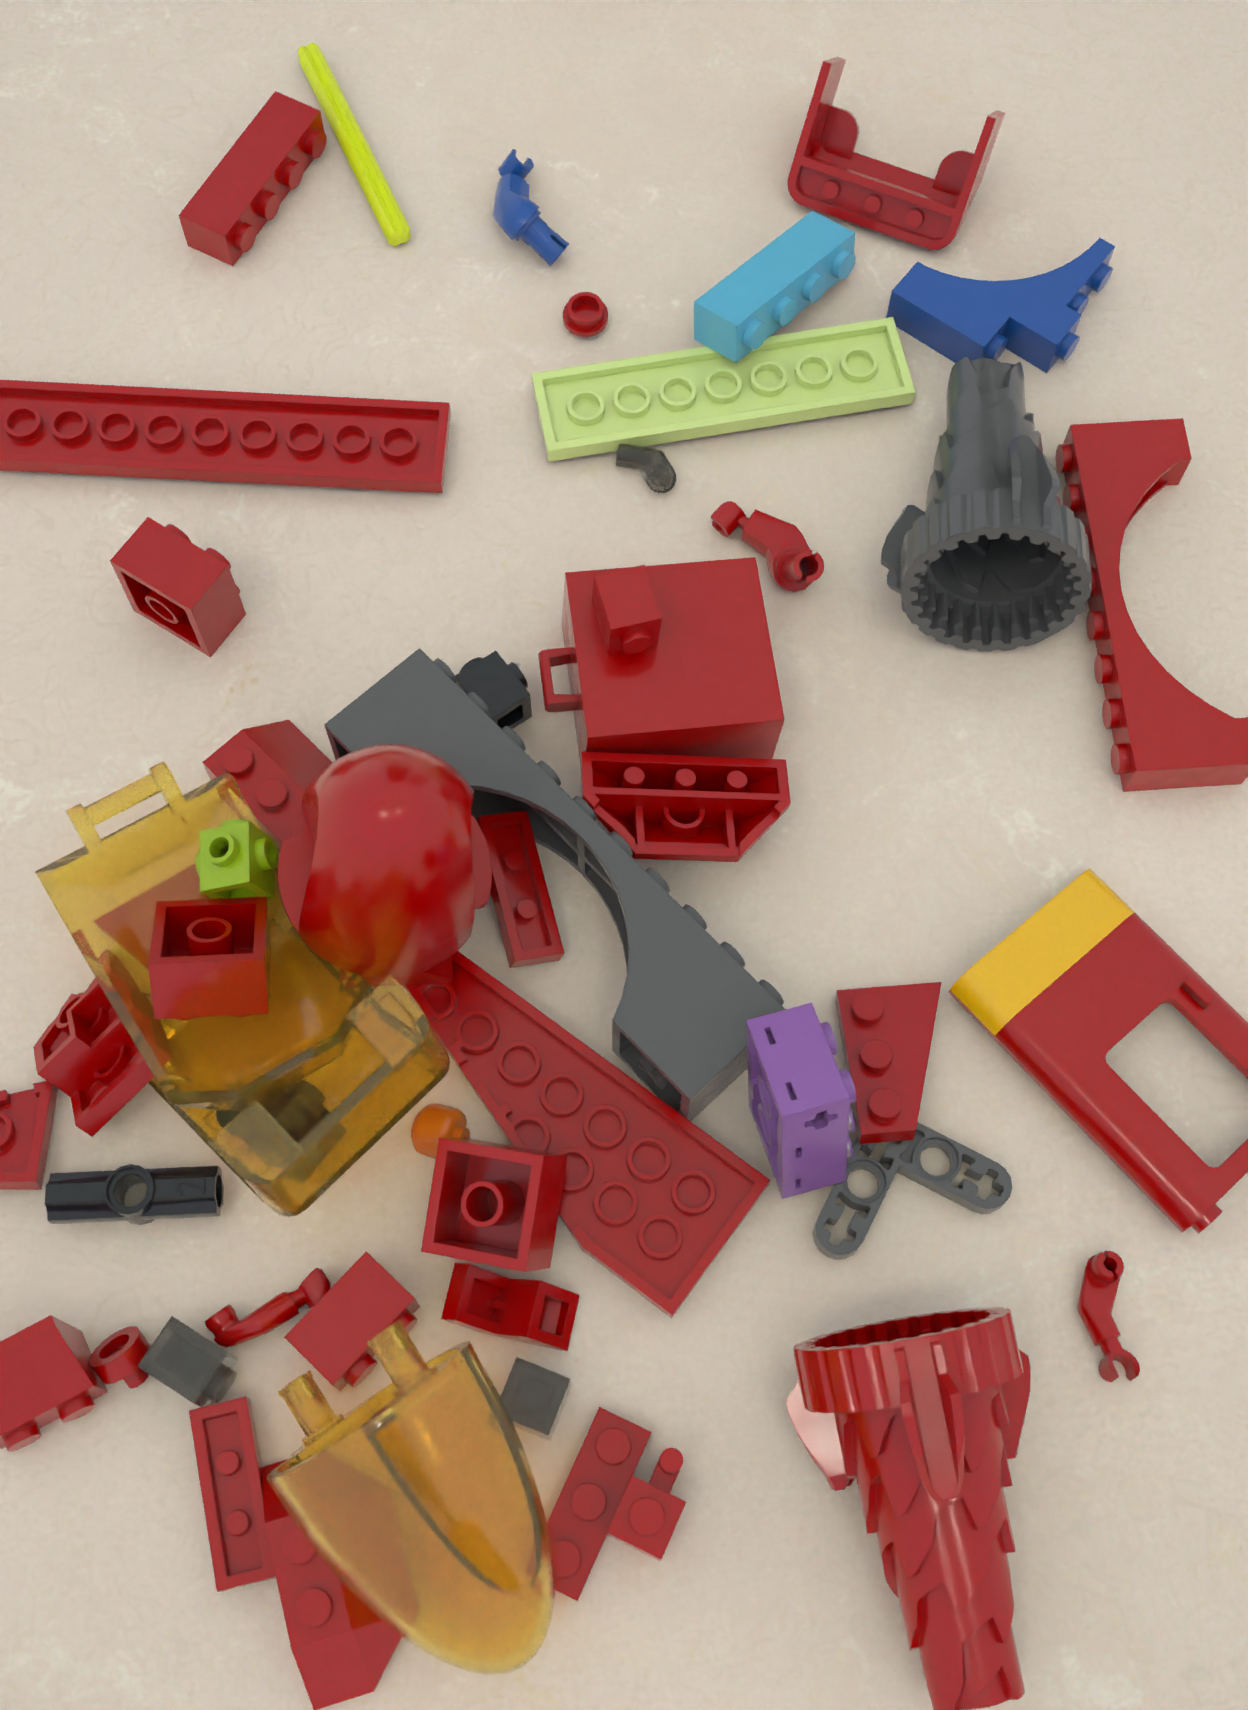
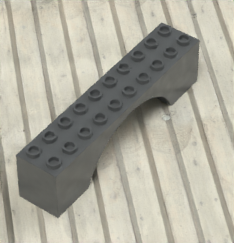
M419 648L324 724L335 760L355 750L378 744H406L422 748L446 760L461 773L475 793L471 814L475 819L478 816L527 810L535 842L566 860L583 875L608 908L617 927L623 945L627 977L622 998L612 1020V1051L659 1099L689 1121H692L748 1069L746 1020L786 1010L782 1006L784 1004L782 996L766 980L761 979L757 982L743 968L745 961L739 952L725 941L719 944L706 931L707 924L693 907L688 904L681 907L668 894L670 888L662 876L650 867L644 870L632 858L633 852L630 846L619 834L614 831L608 834L595 822L597 817L588 803L579 796H575L572 799L560 787L561 781L555 771L544 761L536 763L525 752L526 747L514 730L508 726L501 729L490 718L491 712L485 702L474 692H470L467 695L456 684L457 679L445 662L439 658L432 661Z

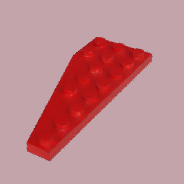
M459 951L453 954V982L403 985L511 1146L567 1155L559 1217L582 1251L672 1319L769 1186L771 1180Z

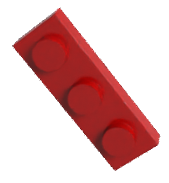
M527 810L478 816L476 821L489 847L492 864L490 892L509 967L516 968L559 961L565 953Z
M245 1396L189 1410L217 1592L276 1578L264 1524L262 1466L250 1398Z
M599 1407L524 1575L576 1601L579 1600L607 1536L608 1528L651 1436V1431Z

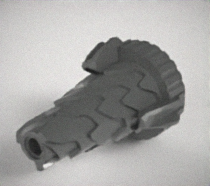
M965 357L952 367L947 387V429L942 436H939L933 473L930 476L927 490L926 513L915 505H907L889 531L881 551V564L889 569L887 585L901 595V608L912 624H916L921 632L927 636L934 637L936 641L943 644H951L960 649L1005 651L1039 643L1075 621V617L1083 612L1086 607V600L1090 598L1092 591L1088 535L1085 534V527L1081 520L1074 517V512L1071 509L1061 505V501L1057 496L1060 490L1059 477L1053 465L1043 454L1041 433L1035 431L1034 413H1026L1024 372L1020 362L1013 365L989 358L970 361L968 357Z

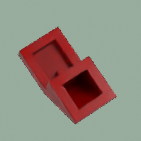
M454 1263L441 1319L480 1333L568 1351L580 1295L541 1280L510 1279L472 1264Z

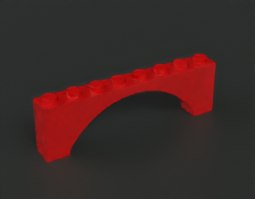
M1183 418L1070 425L1063 444H1059L1056 449V468L1058 473H1064L1066 483L1063 492V505L1074 512L1075 518L1081 520L1089 540L1092 591L1090 598L1087 599L1089 612L1086 618V630L1089 640H1095L1097 655L1094 662V674L1096 682L1103 684L1106 699L1102 707L1103 723L1106 729L1112 730L1114 745L1111 748V766L1114 774H1120L1123 792L1242 784L1248 777V717L1234 718L1213 707L1189 691L1168 673L1151 654L1137 633L1128 614L1121 590L1119 565L1125 529L1137 512L1164 487L1179 485L1192 459Z

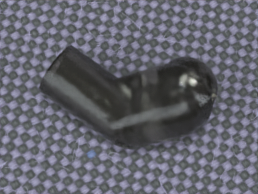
M630 444L619 445L616 458L617 467L638 470L648 487L656 493H666L674 487L676 472L663 451Z

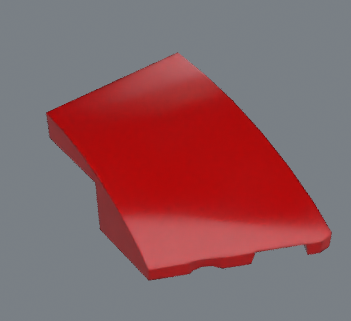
M104 951L94 961V965L99 969V973L84 993L71 994L56 1019L47 1027L33 1047L37 1074L71 1097L75 1126L91 1137L170 1062L162 1037L147 1007L114 958Z

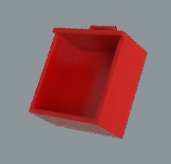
M756 557L645 566L661 613L662 622L658 644L651 645L648 649L635 654L618 652L608 655L592 605L594 575L626 568L565 572L562 631L565 648L542 650L538 653L545 710L547 712L573 711L579 758L581 752L773 758L785 719ZM567 664L571 694H554L551 667Z

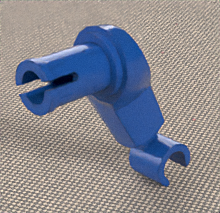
M513 149L498 169L501 178L497 183L493 217L512 241L514 239L517 241L522 239L551 267L569 243L554 232L539 217L541 214L538 211L539 206L529 199V184L524 180L533 169V161L527 158L524 164L521 163L516 157V149Z

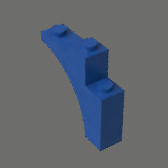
M1099 238L1088 250L1064 266L1033 277L1004 281L974 280L942 273L917 261L892 290L886 318L893 317L897 328L954 363L965 357H968L970 361L981 358L998 360L1003 351L1007 349L1047 374L1058 359L1065 362L1076 348L1080 337L1075 332L1082 316L1081 314L1089 301L1087 296L1092 290L1099 293L1108 282L1113 272L1109 262L1115 246Z

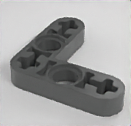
M917 1122L914 1140L899 1141V1145L891 1142L885 1149L879 1162L869 1158L876 1143L859 1144L857 1137L852 1147L853 1158L847 1159L846 1181L834 1184L815 1222L813 1229L814 1243L822 1254L835 1260L846 1259L853 1255L864 1241L896 1172L979 1214L993 1213L1005 1204L1012 1191L1011 1177L1007 1170L999 1163ZM933 1147L944 1151L950 1161L948 1173L941 1176L927 1173L920 1161L922 1151ZM859 1150H862L868 1157L859 1156ZM963 1161L970 1165L964 1175L977 1181L984 1175L993 1178L992 1188L999 1193L998 1195L990 1194L983 1200L976 1196L978 1193V1186L963 1178L957 1188L951 1185L950 1182L960 1171ZM880 1163L889 1164V1170H886ZM863 1169L873 1174L878 1185L876 1194L870 1198H859L852 1194L847 1184V1179L851 1172ZM837 1197L849 1208L867 1213L865 1219L857 1212L854 1213L846 1231L853 1237V1241L843 1239L839 1246L829 1242L831 1232L824 1228L825 1223L835 1225L846 1207L834 1203Z

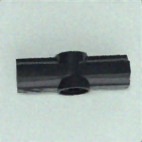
M129 1164L120 1166L113 1171L51 1173L45 1189L47 1219L51 1224L128 1221L131 1224L143 1225L151 1223L155 1219L220 1216L224 1196L222 1170L219 1166L144 1169L139 1165ZM145 1183L147 1185V1192L142 1202L136 1206L125 1207L124 1198L129 1188L135 1184Z

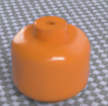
M436 1103L424 1107L417 1114L412 1124L411 1139L414 1149L420 1154L436 1159L439 1138H470V1131L468 1128H465L467 1120L464 1113L457 1108Z

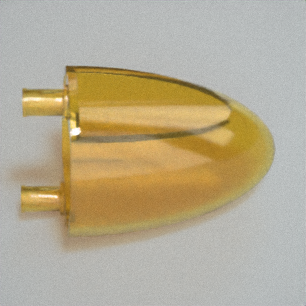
M400 1319L367 1341L368 1346L372 1347L393 1382L346 1414L342 1415V1413L335 1415L313 1379V1374L310 1370L288 1383V1386H284L277 1391L280 1397H283L306 1436L302 1439L303 1445L294 1451L288 1460L272 1470L266 1477V1480L289 1516L320 1557L338 1578L389 1627L419 1649L454 1667L467 1672L485 1675L507 1674L523 1667L537 1654L547 1637L553 1616L555 1599L554 1563L551 1540L538 1487L511 1417L470 1341L460 1343L425 1362Z

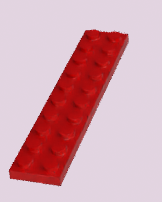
M0 380V470L443 493L451 409L448 402Z

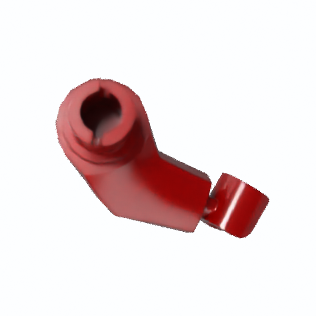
M732 501L724 502L711 515L713 520L712 526L725 537H729L738 527L743 530L741 540L766 558L768 570L773 581L784 590L791 592L805 590L822 575L824 561L821 555L817 552L812 554V550H810L803 534L795 525L756 509L748 518L743 510Z

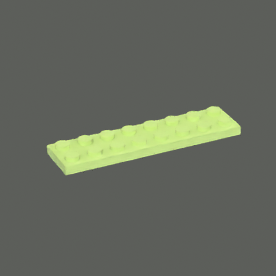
M893 317L770 336L758 349L752 350L737 363L704 346L532 373V386L548 462L913 404L916 394Z

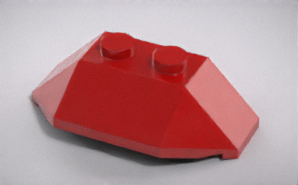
M581 752L580 755L582 799L588 803L597 819L610 833L612 831L616 832L627 842L633 852V859L738 862L788 810L791 803L785 759Z
M319 1450L263 1466L264 1524L291 1650L314 1710H318L374 1692L415 1613L388 1492L386 1489Z

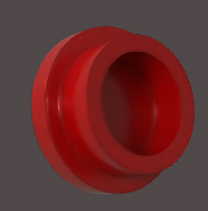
M591 292L577 293L569 299L563 309L564 326L570 333L579 337L595 336L601 333L607 326L608 309L596 294Z

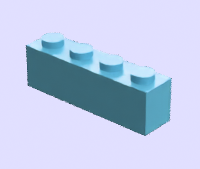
M811 211L694 301V340L735 363L752 350L758 349L768 337L782 326L788 325L798 313L811 303L818 301L823 293L851 273L856 259L854 255L855 232L815 211Z

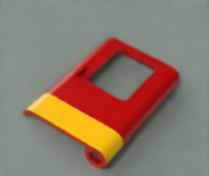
M1089 868L969 968L949 989V994L1182 1233L1189 1227H1192L1199 1234L1223 1212L1216 1203L1248 1172V1139L1219 1167L1213 1168L1208 1166L1107 1064L1105 1058L1107 1052L1159 1005L1168 1003L1174 1006L1248 1079V1022Z

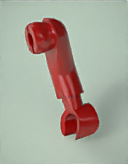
M1113 1251L1099 1252L1088 1259L1077 1307L1094 1345L1100 1346L1104 1354L1099 1363L1100 1376L1108 1382H1113L1119 1377L1113 1364V1360L1124 1366L1127 1379L1132 1381L1139 1375L1140 1366L1136 1358L1122 1348L1118 1340L1121 1334L1111 1315L1120 1278L1124 1272V1263L1121 1257Z
M315 1268L302 1281L297 1290L289 1293L282 1292L240 1321L233 1307L228 1304L205 1320V1325L214 1334L215 1338L213 1340L219 1346L233 1347L273 1331L299 1315L298 1309L307 1304L309 1309L312 1308L331 1289V1283L322 1269Z

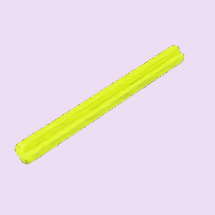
M312 42L307 46H301L297 52L299 63L388 243L393 246L407 243L411 238L410 227L320 47Z

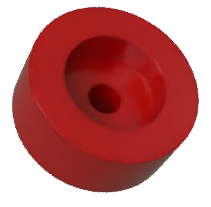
M126 1327L106 1338L93 1351L89 1358V1365L104 1384H113L124 1380L128 1387L133 1389L144 1383L149 1376V1373L142 1364L149 1357L152 1347L138 1327Z

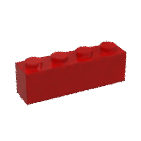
M277 91L272 94L178 215L189 247L231 266L235 265L244 252H248L251 249L256 235L268 220H272L276 216L281 202L291 189H295L300 184L303 173L315 158H319L325 149L327 136L324 132L320 110Z

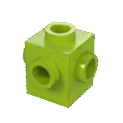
M244 819L226 820L220 824V827L200 831V851L196 854L195 858L196 870L200 878V892L211 899L266 896L267 900L275 899L274 869L278 867L279 854L274 839L256 827L252 822Z

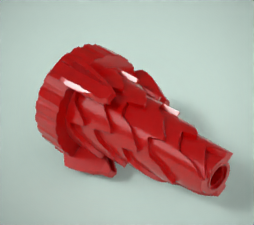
M1003 1307L968 1308L919 1314L842 1329L819 1335L794 1345L793 1351L798 1382L786 1399L787 1412L799 1438L815 1464L826 1477L832 1490H844L847 1486L852 1485L855 1478L857 1480L867 1534L877 1533L885 1579L892 1592L899 1598L909 1650L919 1649L923 1674L933 1709H980L995 1706L1008 1700L1020 1699L1025 1693L1012 1629L1014 1600L1010 1566L1007 1553L1015 1552V1543L1003 1487L1013 1486L1007 1459L1016 1458L1030 1395L1031 1367L1028 1355L1018 1347L1010 1309Z

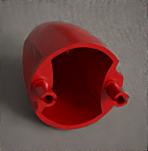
M378 744L355 750L337 759L326 767L306 788L301 807L305 825L299 835L290 836L282 842L278 861V886L281 901L291 925L306 945L327 962L354 974L377 978H396L420 973L442 963L457 952L470 938L474 922V909L483 908L489 901L492 884V864L485 836L478 822L471 814L475 792L456 768L443 758L422 748L406 744Z

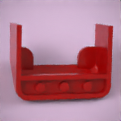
M836 57L823 61L788 176V191L793 200L802 206L926 249L938 250L949 245L957 236L982 181L1005 113L996 110L988 115L975 153L966 150L950 153L942 160L935 179L854 152L859 136L858 122L849 111L832 105L846 59Z

